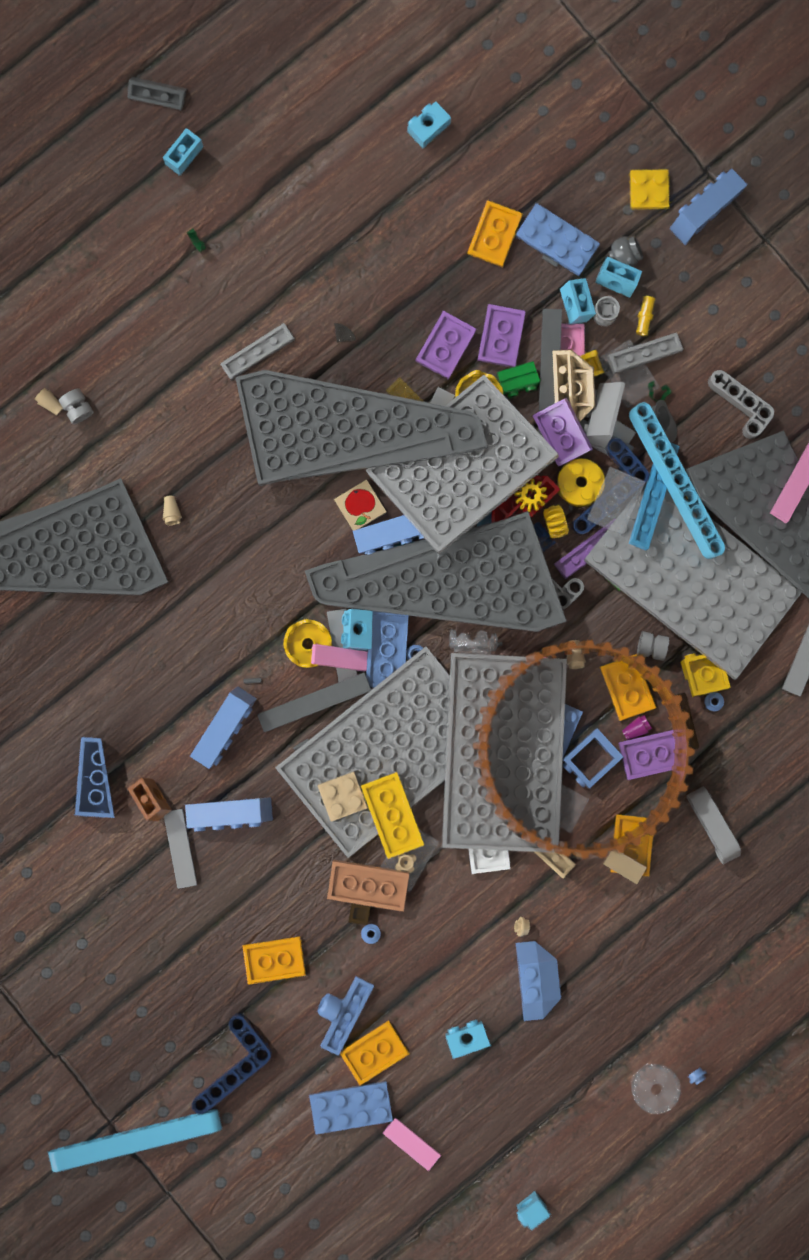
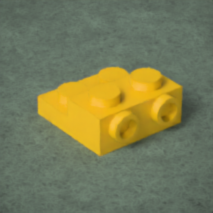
M696 653L684 656L685 659L681 661L685 680H688L692 697L731 688L727 673L708 660L706 656H696Z

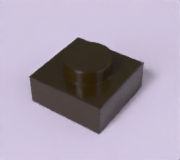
M351 903L348 922L368 925L370 906Z

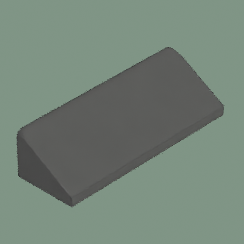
M132 77L129 79L127 98L183 110L187 89Z

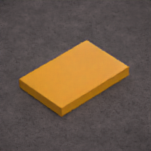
M487 200L467 254L503 267L523 213Z
M622 660L600 667L619 721L656 708L646 679H642V675L636 669H629V665Z
M616 814L614 838L619 839L625 835L624 832L633 831L639 826L638 823L640 821L644 822L647 818ZM647 834L641 837L640 845H625L623 854L647 867L642 876H649L653 836Z
M300 936L243 945L248 984L306 975Z
M388 1020L341 1050L340 1055L361 1086L409 1055V1052Z

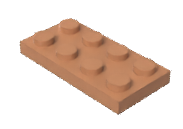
M333 860L327 899L404 912L410 872Z

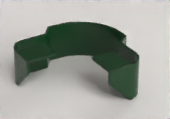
M193 228L189 230L187 234L199 252L205 250L206 246L204 243H201L202 241L197 237L196 231Z
M655 381L648 384L649 397L654 401H664L666 396L671 394V389L665 384L661 389L662 392L666 389L667 391L661 395L660 399L655 400L652 389L655 387Z

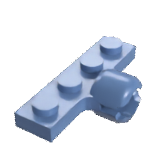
M356 976L344 999H339L331 994H326L318 1007V1013L320 1016L330 1020L331 1026L320 1045L321 1048L339 1056L374 987L373 984Z

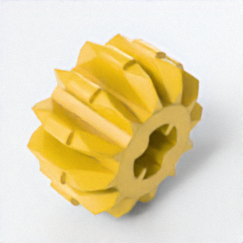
M531 479L530 484L527 482L524 487L522 486L519 491L514 493V496L520 497L515 502H522L520 509H524L526 505L528 506L527 512H530L532 506L535 511L539 510L538 504L544 506L545 503L541 499H547V495L541 493L545 492L546 488L539 489L540 481L534 485V479ZM528 491H531V494L533 492L535 493L534 498L532 500L530 499V497L529 499L526 497Z
M553 505L544 509L543 515L550 537L560 538L568 534L569 529L562 507L560 505Z

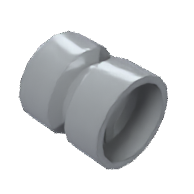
M611 296L600 298L594 307L596 314L593 316V319L600 326L611 325L620 312L619 302Z
M80 388L69 391L59 399L62 408L68 411L67 416L72 424L80 423L93 414L89 403L84 402L85 396Z
M642 631L638 643L637 656L649 657L652 655L653 659L664 661L668 650L669 637L658 635L654 638L653 634Z

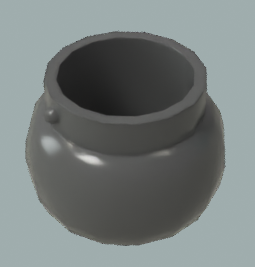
M624 236L616 239L612 243V250L609 251L610 258L634 267L639 260L643 259L640 244L635 236L630 238Z

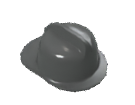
M659 400L651 408L668 440L673 443L677 437L676 423L666 403L663 400Z

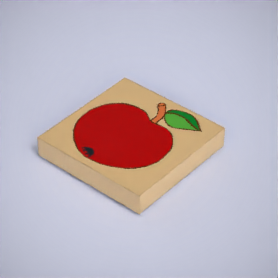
M367 480L334 499L353 531L364 527L386 513Z

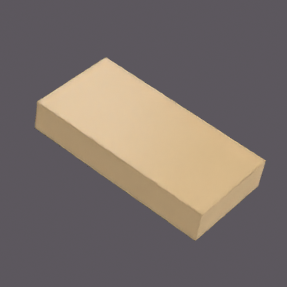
M610 851L603 863L635 884H638L647 868L627 855Z

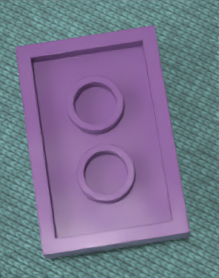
M488 304L478 361L515 367L526 311Z
M443 311L416 358V362L449 380L475 334L476 328Z
M567 398L532 415L544 439L558 453L559 457L555 459L558 467L593 449Z
M673 730L618 743L621 755L623 756L622 761L627 780L672 770L675 753H673V749H675V739L672 736Z

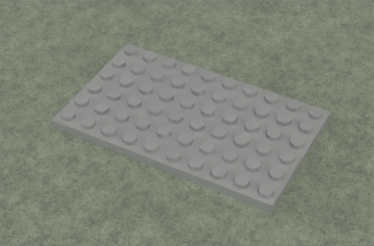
M646 482L583 561L735 680L802 592L786 577L713 520L712 522L724 542L725 551L722 555L713 559L705 558L668 489L664 496L649 549L645 551L629 544L646 488ZM693 511V516L697 519V514ZM702 528V533L706 536V531ZM711 545V549L715 553V548Z
M426 646L275 767L348 858L378 834L361 785L397 772L411 808L445 780L450 675ZM354 771L367 808L331 822L317 785Z
M451 653L442 848L549 852L538 848L537 842L532 844L521 839L522 832L517 833L507 828L508 820L499 818L494 814L497 807L495 804L485 800L484 797L488 791L486 786L479 785L478 779L482 776L481 770L478 767H474V761L479 759L478 750L473 748V743L479 741V732L474 729L476 724L482 723L483 715L479 712L480 708L488 706L491 699L487 694L490 690H497L500 686L498 678L503 675H510L512 673L511 666L514 663H526V657ZM543 658L540 660V665L534 666L532 664L526 669L527 674L522 676L519 674L513 681L515 685L508 687L504 692V700L498 702L495 709L497 715L492 717L490 724L492 732L488 734L490 748H488L487 756L488 761H491L492 764L489 765L491 777H495L496 780L493 782L495 790L502 794L503 797L500 799L503 805L512 809L510 814L515 820L521 819L523 821L522 826L527 831L530 829L537 831L535 836L544 840L546 836L552 839L551 844L559 845L567 659Z

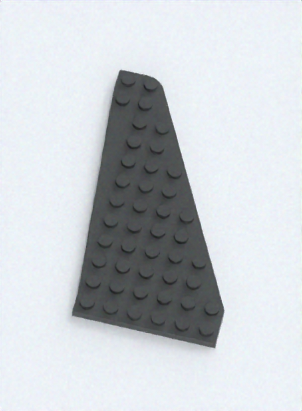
M268 370L235 377L259 486L280 481L463 454L488 448L482 422L471 411Z
M785 432L776 433L687 468L685 471L702 503L809 598V485L789 522L784 523L770 514L799 461L791 448Z
M121 478L98 489L0 522V591L143 595L169 583Z
M529 512L506 520L471 528L440 554L425 539L373 552V554L369 555L365 554L323 564L305 571L314 598L318 602L329 606L534 632L567 622Z

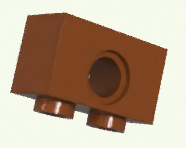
M141 778L128 788L146 821L158 822L172 811L153 779Z

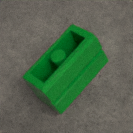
M533 361L499 371L496 374L497 380L503 389V395L508 396V398L518 396V392L526 390V393L535 391L537 386L540 385Z

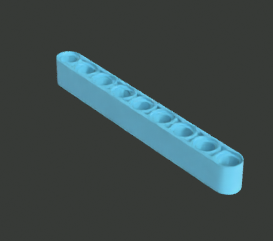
M645 402L639 403L630 410L629 418L702 555L707 559H713L722 555L725 551L724 542L649 404ZM638 410L642 412L643 417L639 415ZM647 427L652 430V434L649 433ZM656 444L661 447V451L657 448ZM665 461L669 462L670 468L666 465ZM675 478L678 479L679 485L675 482ZM684 495L688 497V502L684 499ZM693 511L697 514V519L693 516ZM702 528L706 531V536L702 533ZM711 545L715 548V553L712 551Z
M213 1109L204 1114H193L49 1151L48 1154L52 1171L58 1172L217 1132L222 1129L218 1109Z

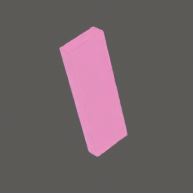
M314 644L312 647L311 664L366 671L368 652Z
M396 1117L383 1132L386 1137L428 1171L441 1156L440 1153Z

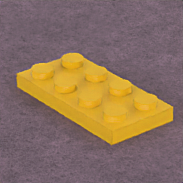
M397 772L361 785L388 859L424 845Z

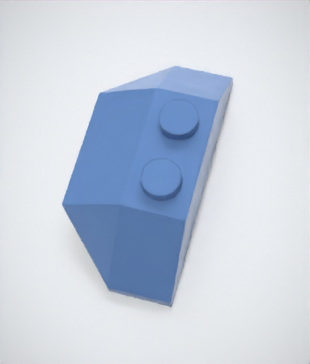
M535 941L516 943L523 1020L544 1019L561 999L557 959Z

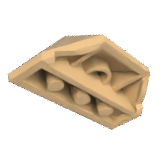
M554 350L555 403L567 398L580 423L595 407L594 368L573 350Z

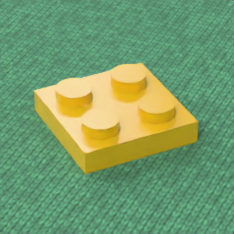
M668 170L630 171L631 209L669 208Z

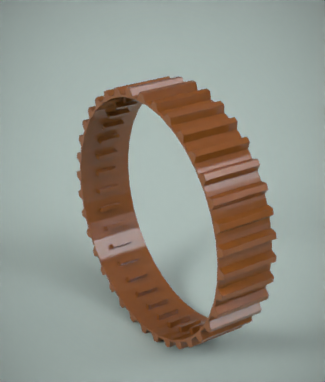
M593 640L578 642L576 645L574 641L560 643L559 648L556 645L542 648V654L535 652L526 655V663H514L511 666L512 673L510 675H503L498 678L500 686L497 690H490L487 695L491 700L487 707L480 708L479 712L483 715L482 723L475 725L474 730L479 732V741L473 743V748L478 750L479 759L474 761V767H478L481 770L482 776L478 779L479 785L486 786L488 793L484 797L485 800L496 805L497 809L494 814L499 818L508 820L507 828L517 833L522 832L521 839L532 844L537 842V847L551 852L554 849L555 853L566 857L573 853L574 856L588 859L590 853L603 858L607 856L609 850L623 853L625 845L638 846L641 844L642 836L645 834L651 836L656 834L655 826L659 822L667 823L670 820L667 813L671 807H679L680 803L677 797L680 791H687L688 786L684 783L685 776L692 773L693 770L688 765V757L694 755V749L689 747L688 741L693 736V731L686 728L685 721L689 718L688 712H682L678 705L682 701L681 696L673 695L670 690L672 682L670 680H662L658 676L660 669L657 666L648 667L644 664L645 657L642 655L632 657L629 655L628 648L612 649V645L609 642L594 645ZM572 650H581V654H589V650L598 652L597 656L602 657L607 654L614 657L613 661L618 662L622 660L629 665V669H636L642 675L641 678L647 679L653 686V691H657L661 697V703L665 705L668 711V719L673 727L672 736L675 739V749H673L675 756L674 764L671 768L672 775L670 781L667 782V789L663 797H660L659 804L654 810L649 812L648 818L644 822L640 821L638 823L639 826L633 831L624 832L625 835L619 839L610 838V842L602 845L601 843L594 842L593 846L585 848L584 844L577 843V847H567L568 843L562 841L560 846L551 844V838L545 836L544 840L535 836L537 831L533 829L527 831L522 826L523 821L521 819L515 820L510 814L512 809L503 805L500 799L503 797L502 794L495 790L493 782L496 780L495 777H491L489 765L492 764L491 761H488L487 756L488 748H490L488 734L492 732L490 727L493 716L497 715L495 709L498 702L504 700L503 694L506 689L515 685L513 681L519 674L521 676L527 674L526 669L532 664L534 666L540 665V660L546 656L549 659L556 658L555 653L564 651L565 655H571Z

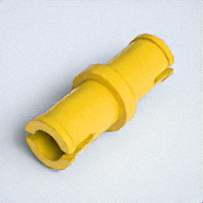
M651 296L643 297L641 312L638 314L639 323L636 334L640 336H648L650 320L653 319L652 310L655 298Z

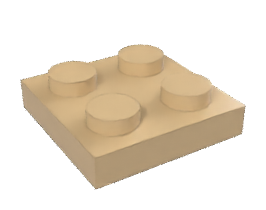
M354 771L317 785L331 822L367 808Z

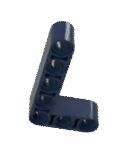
M619 438L611 439L605 450L626 477L573 521L572 530L576 534L581 535L590 531L649 479L648 470ZM612 442L619 445L618 452H613L610 449ZM624 457L631 459L632 464L630 467L623 465L622 460ZM637 471L643 473V481L636 480L635 473ZM622 484L629 486L628 494L621 492L620 487ZM607 496H612L615 499L613 506L606 504ZM593 508H597L600 511L601 515L598 519L593 518L591 515ZM580 520L586 524L584 531L577 529L576 525Z
M241 1013L233 1015L229 1022V1028L247 1050L248 1054L194 1098L192 1109L197 1114H204L264 1066L271 1058L272 1050L247 1017ZM241 1019L244 1025L241 1028H236L233 1021ZM252 1034L255 1036L256 1041L248 1043L245 1040V1036ZM261 1049L266 1050L268 1057L262 1059L258 1057L257 1052ZM250 1062L253 1069L245 1071L242 1064ZM230 1074L235 1075L237 1082L229 1083L227 1076ZM219 1087L222 1090V1094L219 1096L214 1095L212 1088ZM199 1099L204 1100L206 1107L199 1108L196 1101Z

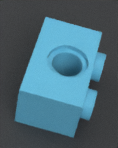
M436 101L432 105H426L420 116H414L408 122V133L422 148L451 123V117ZM429 120L433 125L425 126L423 122Z
M186 128L164 155L165 165L178 175H181L203 148L202 140Z
M607 256L595 283L631 297L637 287L642 271Z
M586 278L569 280L560 289L570 324L585 323L596 314Z
M358 609L344 611L342 615L344 629L341 635L343 648L359 651L371 649L373 611ZM354 626L358 628V634L354 632Z
M473 1020L466 1023V1027L459 1028V1026L448 1029L449 1033H446L445 1036L453 1059L490 1046L482 1021ZM465 1033L472 1035V1040L468 1043L461 1040Z
M536 1191L517 1204L518 1219L524 1227L528 1225L531 1230L550 1216L547 1206Z

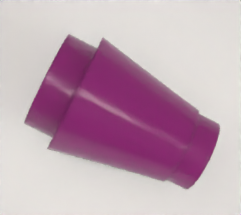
M644 715L637 717L622 732L626 739L629 740L649 733L648 731L652 727Z

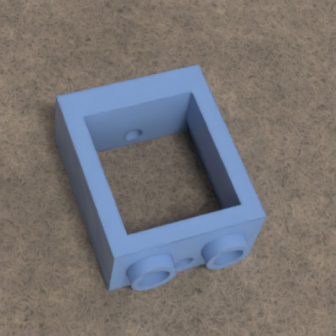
M596 728L562 759L564 762L562 766L569 773L573 772L577 776L575 780L582 788L585 786L590 788L618 763L623 756ZM594 738L612 760L591 780H588L573 764L571 759Z

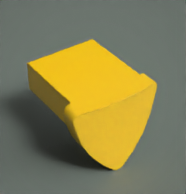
M597 349L580 356L594 368V376L604 373Z

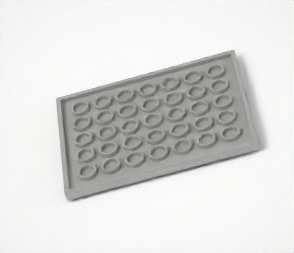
M485 375L480 377L446 406L475 413L482 422L488 448L463 454L371 467L366 470L367 474L438 554L447 549L559 457L558 453Z

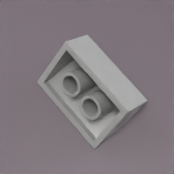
M624 382L600 383L598 388L595 389V407L586 415L589 421L583 427L590 444L605 448L610 441L625 387Z

